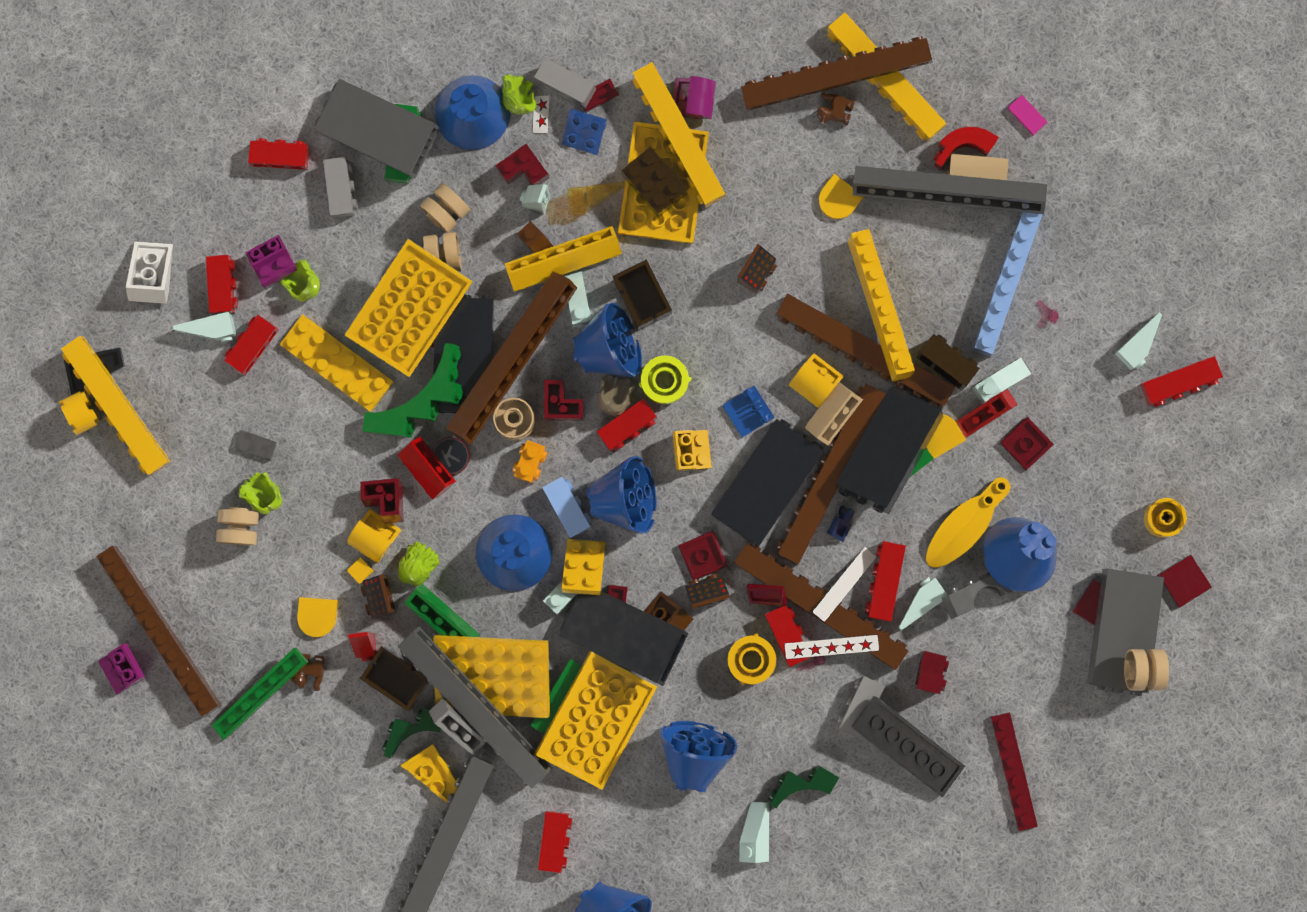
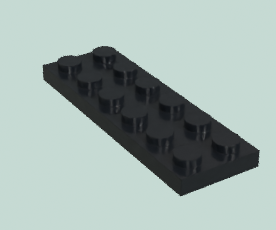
M876 696L872 697L851 726V728L941 797L946 794L965 768L964 764Z

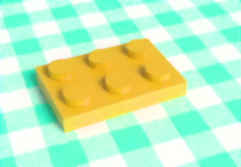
M567 539L562 580L563 593L601 594L605 541Z

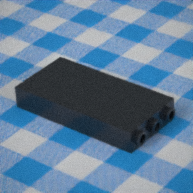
M464 295L434 339L433 375L441 361L445 343L459 346L461 353L460 359L457 362L458 377L455 383L462 385V398L459 404L438 402V413L456 414L461 404L493 360L495 301L490 299L488 295H479V298H471V295Z
M890 386L836 482L838 492L845 497L851 496L856 498L855 500L862 505L868 504L872 506V509L878 513L885 512L889 514L944 417L942 409Z
M778 419L775 420L711 513L713 517L758 547L824 453L819 443L814 440L811 443L805 439L807 436L800 430L795 432L790 428L791 425L783 419L780 421Z
M602 591L600 595L577 594L578 598L575 604L571 606L567 621L562 624L559 636L664 686L689 633Z

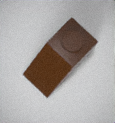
M531 221L517 233L518 238L532 253L553 247L551 242Z

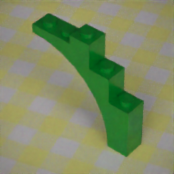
M445 343L442 358L435 374L417 396L391 410L365 412L362 431L371 434L412 438V433L415 431L414 419L435 421L439 412L438 402L459 404L463 393L462 385L455 383L458 377L457 362L461 355L459 346Z

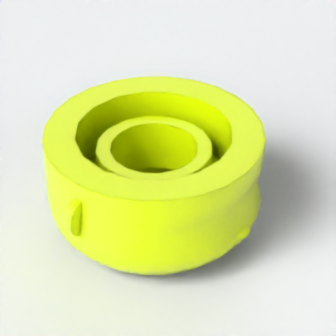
M662 355L651 359L645 365L641 374V383L638 385L651 401L661 405H669L679 401L685 395L692 378L689 377L686 367L680 360L672 356ZM662 372L672 374L674 377L673 385L668 389L658 387L656 384L658 374Z

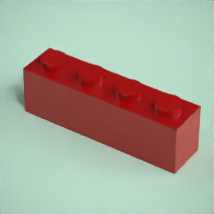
M1213 356L1143 382L1140 386L1148 406L1154 404V407L1165 404V400L1168 398H1172V401L1184 397L1182 394L1189 391L1192 394L1200 391V386L1207 384L1208 387L1219 384L1218 380L1223 378L1216 357Z
M882 541V544L877 546L876 556H879L878 564L874 563L872 575H875L874 583H870L868 594H872L871 601H867L865 613H868V618L892 621L906 545Z

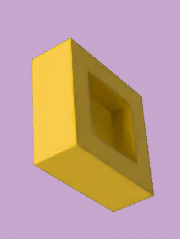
M361 557L347 569L349 574L359 584L374 572Z

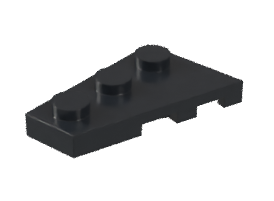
M121 347L95 352L110 375L125 367ZM64 360L71 395L84 391L85 383L82 379L79 380L75 376L72 364H68Z

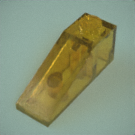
M624 181L567 188L570 214H574L576 217L586 215V212H590L624 189Z

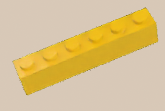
M613 226L504 264L515 292L538 283H543L553 271L563 275L589 265L597 264L603 260L621 255L622 252Z

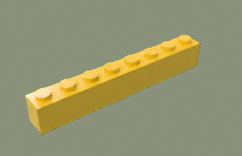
M845 12L828 26V38L833 43L837 42L841 46L840 51L845 56L855 57V54L858 52L867 51V53L874 52V49L877 48ZM900 72L867 80L870 84H875L879 88L878 92L883 98L887 97L892 102L890 105L896 112L900 111L904 115L903 120L907 125L915 127L917 130L916 134L921 140L926 139L929 142L945 128L947 123Z
M653 62L633 72L634 79H632L636 90L640 89L642 91V101L645 106L649 105L652 109L650 115L654 122H659L661 126L659 131L664 139L668 138L670 142L668 147L672 155L676 154L679 161L677 164L681 171H686L689 177L686 178L691 188L695 187L698 192L695 196L700 205L704 203L707 208L725 198L726 193Z
M866 229L851 233L847 242L892 382L910 378L915 369L870 230Z
M78 336L62 347V357L68 364H72L74 367L73 373L79 380H83L85 383L84 389L89 395L94 396L98 409L106 413V420L111 427L115 426L118 431L116 433L118 438L128 445L129 448L127 450L133 458L136 457L140 462L138 466L144 474L153 475L169 464L171 461L85 337Z

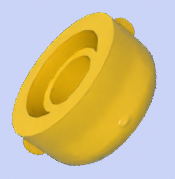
M758 634L745 636L737 640L730 648L727 659L728 667L732 675L741 681L743 686L745 683L758 684L768 679L776 667V654L771 644L759 637ZM750 650L758 652L761 657L759 667L753 670L746 668L742 662L743 655Z

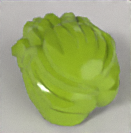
M504 75L502 77V102L505 108L511 113L518 115L533 112L536 109V101L534 99V92L530 93V95L529 92L534 84L530 81H525L523 76Z
M298 260L295 264L297 271L283 277L280 284L289 291L290 296L294 299L306 302L318 294L320 281L316 273L311 270L307 260Z
M255 472L252 477H249V482L245 480L244 485L240 486L239 498L245 500L246 503L251 505L253 510L260 514L267 515L282 505L283 500L279 486H276L270 480L267 472L263 474Z
M418 541L414 542L413 545L408 544L405 555L399 561L398 577L400 581L405 584L419 586L428 580L430 572L440 564L438 554H435L436 551L431 550V547L426 549V544L422 545Z

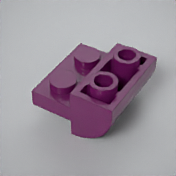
M698 76L675 79L673 100L683 117L712 119L716 82Z
M280 235L245 252L263 288L297 271L293 259Z
M127 643L115 648L98 661L116 695L146 678Z

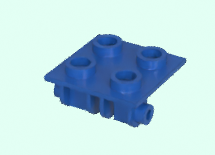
M570 109L561 145L598 155L607 119Z
M755 385L747 388L743 393L722 405L742 438L775 418Z

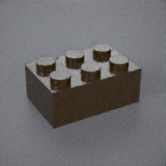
M651 146L621 170L624 179L658 218L671 208V202L669 201L671 198L672 203L675 205L687 195V188L664 162L662 163V159Z
M647 259L612 276L638 330L654 323V318L659 321L672 314V309Z
M933 334L916 357L929 367L934 363L936 365L933 369L963 391L979 371L978 363L970 357L967 359L961 355L963 352L956 346H949L943 336Z
M381 646L372 659L374 663H377L376 666L369 664L359 679L406 711H411L429 684L427 677L416 669L413 671L414 666L386 647Z

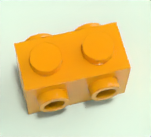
M527 440L526 444L522 443L519 454H521L519 462L515 461L512 472H514L515 478L533 484L534 480L538 481L541 470H539L540 464L545 462L548 452H546L545 446Z

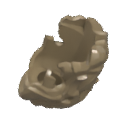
M610 374L609 376L600 377L599 408L609 415L616 416L622 414L630 405V396L635 389V385H631L629 379L623 380V378L617 380L616 376L613 377Z

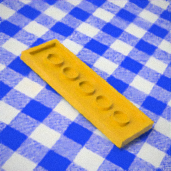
M303 314L280 343L282 347L370 412L373 411L394 383Z

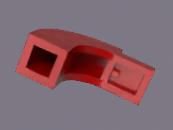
M980 127L956 129L946 135L939 143L938 147L944 151L939 150L933 160L936 161L934 167L940 170L949 156L956 149L962 147L976 149L987 156L999 137Z

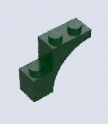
M423 707V710H419L416 721H419L418 725L398 718L394 722L391 721L388 732L391 733L389 740H385L382 751H384L383 756L393 758L399 745L415 733L422 731L441 733L442 729L434 723L429 713L431 709Z
M819 765L817 768L813 767L808 775V778H810L809 782L788 770L787 773L783 772L778 780L780 786L777 791L773 789L768 798L771 801L769 805L777 809L786 797L801 790L813 789L830 794L839 777Z

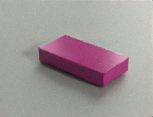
M1023 95L1007 108L1032 136L1048 123Z

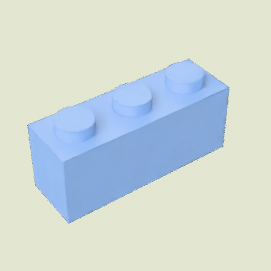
M560 477L542 487L570 539L591 528L589 524L592 521L587 512L582 513L580 507L583 505L579 497H574L570 491L574 488L569 479L564 480L563 477Z

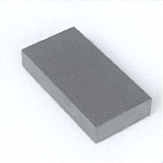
M240 430L234 448L271 460L277 442Z

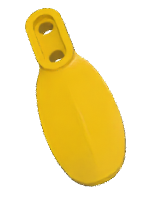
M1002 477L996 478L981 495L961 504L943 521L927 549L926 562L930 567L938 568L951 563L978 541L987 529L995 507L1010 491L1011 486L1007 479ZM998 484H1003L1004 490H1000ZM985 498H990L992 502L990 504L986 503Z

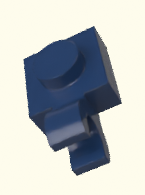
M842 505L839 508V517H834L827 534L844 542L852 526L849 524V521L854 516L855 511Z

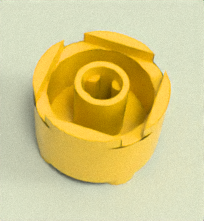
M79 391L59 401L60 407L69 425L73 426V432L76 436L97 426V423L100 422L96 412L89 408L92 403L85 392L81 393Z
M1162 498L1148 505L1144 512L1143 520L1150 534L1160 538H1167L1178 534L1183 529L1187 521V514L1185 508L1176 500ZM1162 516H1168V520H1162Z

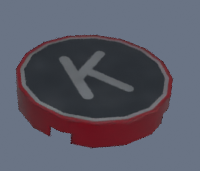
M448 437L441 439L432 450L451 476L460 474L468 466L470 460L469 449L458 438Z

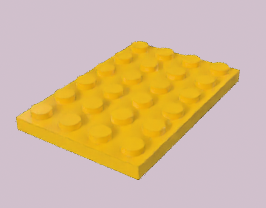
M634 122L628 164L651 146L662 159V163L664 162L687 188V195L675 205L672 203L671 198L669 200L671 208L658 218L625 180L618 234L693 244L699 202L695 195L698 192L695 187L691 188L686 178L689 176L686 171L682 172L678 166L679 158L676 154L672 155L668 147L670 144L668 138L664 139L659 131L661 126ZM690 129L706 157L709 132Z
M407 239L345 333V336L410 377L473 281L410 239Z
M435 635L433 637V642L503 716L548 718L550 716L549 651L547 640ZM435 687L436 705L443 697L441 696L440 691Z
M590 651L534 754L602 790L654 695L657 686Z

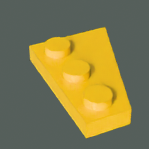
M434 744L400 765L445 802H447L450 793L454 794L457 789L454 786L457 779Z

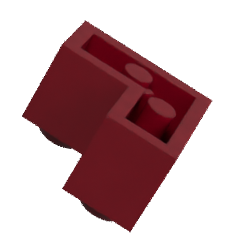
M527 144L495 165L497 171L507 184H510L523 174L531 185H540L549 179V174Z
M544 380L545 421H583V399H565L564 380Z
M399 478L360 482L361 501L365 507L380 506V517L385 524L404 522L403 485Z
M923 651L914 689L934 694H940L941 691H944L947 680H944L945 675H943V672H947L949 661H946L947 656Z

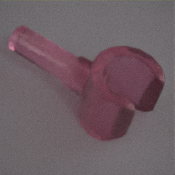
M1039 300L1037 304L1048 313L1046 319L1055 324L1059 318L1058 312L1053 309L1051 310Z
M814 656V661L799 666L800 670L824 664L825 656Z

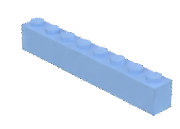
M1021 212L972 351L989 357L993 354L1042 214Z

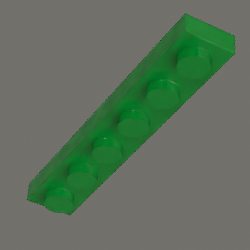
M293 648L211 726L223 740L229 738L308 663V660L298 648Z

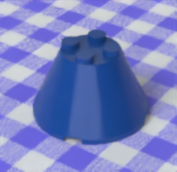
M464 76L448 84L440 93L435 106L436 124L440 127L439 131L443 137L451 144L466 150L483 149L498 141L505 132L510 120V111L505 108L502 102V89L492 80L481 76Z
M616 303L606 304L580 333L573 337L572 340L575 348L573 358L575 362L581 364L585 373L593 372L634 377L641 372V348L638 339L636 340L637 346H635L631 329H634L627 314Z
M638 456L627 458L594 481L591 487L587 488V497L590 499V514L592 517H597L638 534L650 531L655 521L652 519L653 511L657 509L656 489L651 471L648 466L644 467L642 458Z
M505 515L492 521L482 531L476 546V560L482 575L492 585L507 591L525 590L536 585L548 572L552 561V544L545 529L535 520L523 515Z
M1021 517L1003 519L996 523L985 536L983 549L986 568L1000 585L1016 592L1037 590L1045 585L1054 573L1056 567L1055 545L1057 540L1052 532L1039 522Z
M694 721L671 722L668 727L663 726L660 731V739L671 780L676 784V788L682 791L691 789L705 792L737 751L736 740L725 731H723V734L715 731L712 725ZM694 725H703L706 726L708 729L697 727Z
M598 882L590 891L587 889L581 894V902L575 909V912H650L652 901L646 895Z

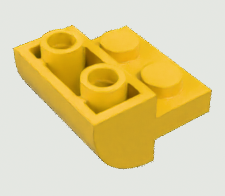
M813 353L794 376L789 386L819 408L844 376Z
M708 430L672 432L676 471L712 468Z
M369 509L352 530L347 543L379 564L401 533V529L392 523L385 524L379 514Z

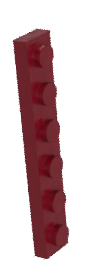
M1008 712L991 716L1018 831L1038 827L1011 714Z

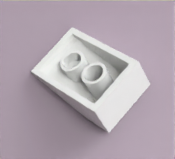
M134 243L126 283L128 301L167 304L173 244Z

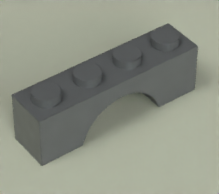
M988 572L979 576L980 580L975 583L972 579L962 584L964 588L960 590L955 587L946 591L947 596L941 599L950 618L953 619L974 609L976 594L981 589H990L999 596L1008 594L1012 590L1000 585Z

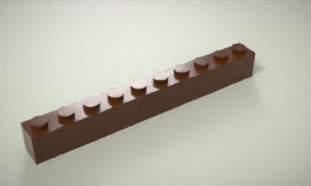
M919 36L912 38V42L904 44V41L893 43V47H877L874 49V52H858L855 54V57L848 58V56H842L837 58L836 62L823 61L818 63L819 66L817 67L804 66L798 72L793 73L792 70L785 71L779 77H774V75L766 76L763 78L764 81H747L745 86H741L746 109L749 111L933 63L928 40Z
M554 271L551 273L476 385L450 420L446 429L455 437L470 445L473 443L578 289L569 278Z
M787 293L776 313V316L779 317L777 319L784 325L789 323L795 326L794 330L804 335L806 332L812 336L811 339L819 344L824 342L829 345L827 347L829 350L838 353V351L845 354L844 358L853 363L855 360L860 362L863 369L869 372L872 370L878 372V377L885 381L892 380L880 344ZM914 363L915 371L910 378L894 381L896 382L895 386L899 389H908L912 391V396L920 400L924 398L929 401V404L938 408L941 407L942 409L955 388L954 385Z
M865 384L864 387H859L856 395L863 399L840 429L838 438L834 437L831 441L829 455L825 454L820 462L823 465L821 471L815 472L811 480L814 482L812 488H807L802 497L805 499L803 506L798 505L794 516H796L794 523L790 522L785 530L788 534L786 539H781L776 548L779 550L777 555L796 565L800 563L837 491L836 482L886 395V393L868 384Z
M746 543L734 561L735 565L766 585L784 586L788 600L845 638L878 635L879 650L868 651V653L892 669L897 670L909 651L905 648L907 646L899 639L896 641L889 638L890 633L882 628L877 630L873 627L874 623L867 618L860 619L857 617L858 612L850 607L845 609L841 606L842 602L838 604L824 622L813 611L826 596L824 595L826 591L817 585L815 588L809 585V580L804 576L799 575L797 577L792 573L793 569L789 566L777 564L775 557L769 553L765 556L760 552L761 548L754 543L750 545Z
M111 546L97 555V559L200 715L205 717L222 705L118 547Z

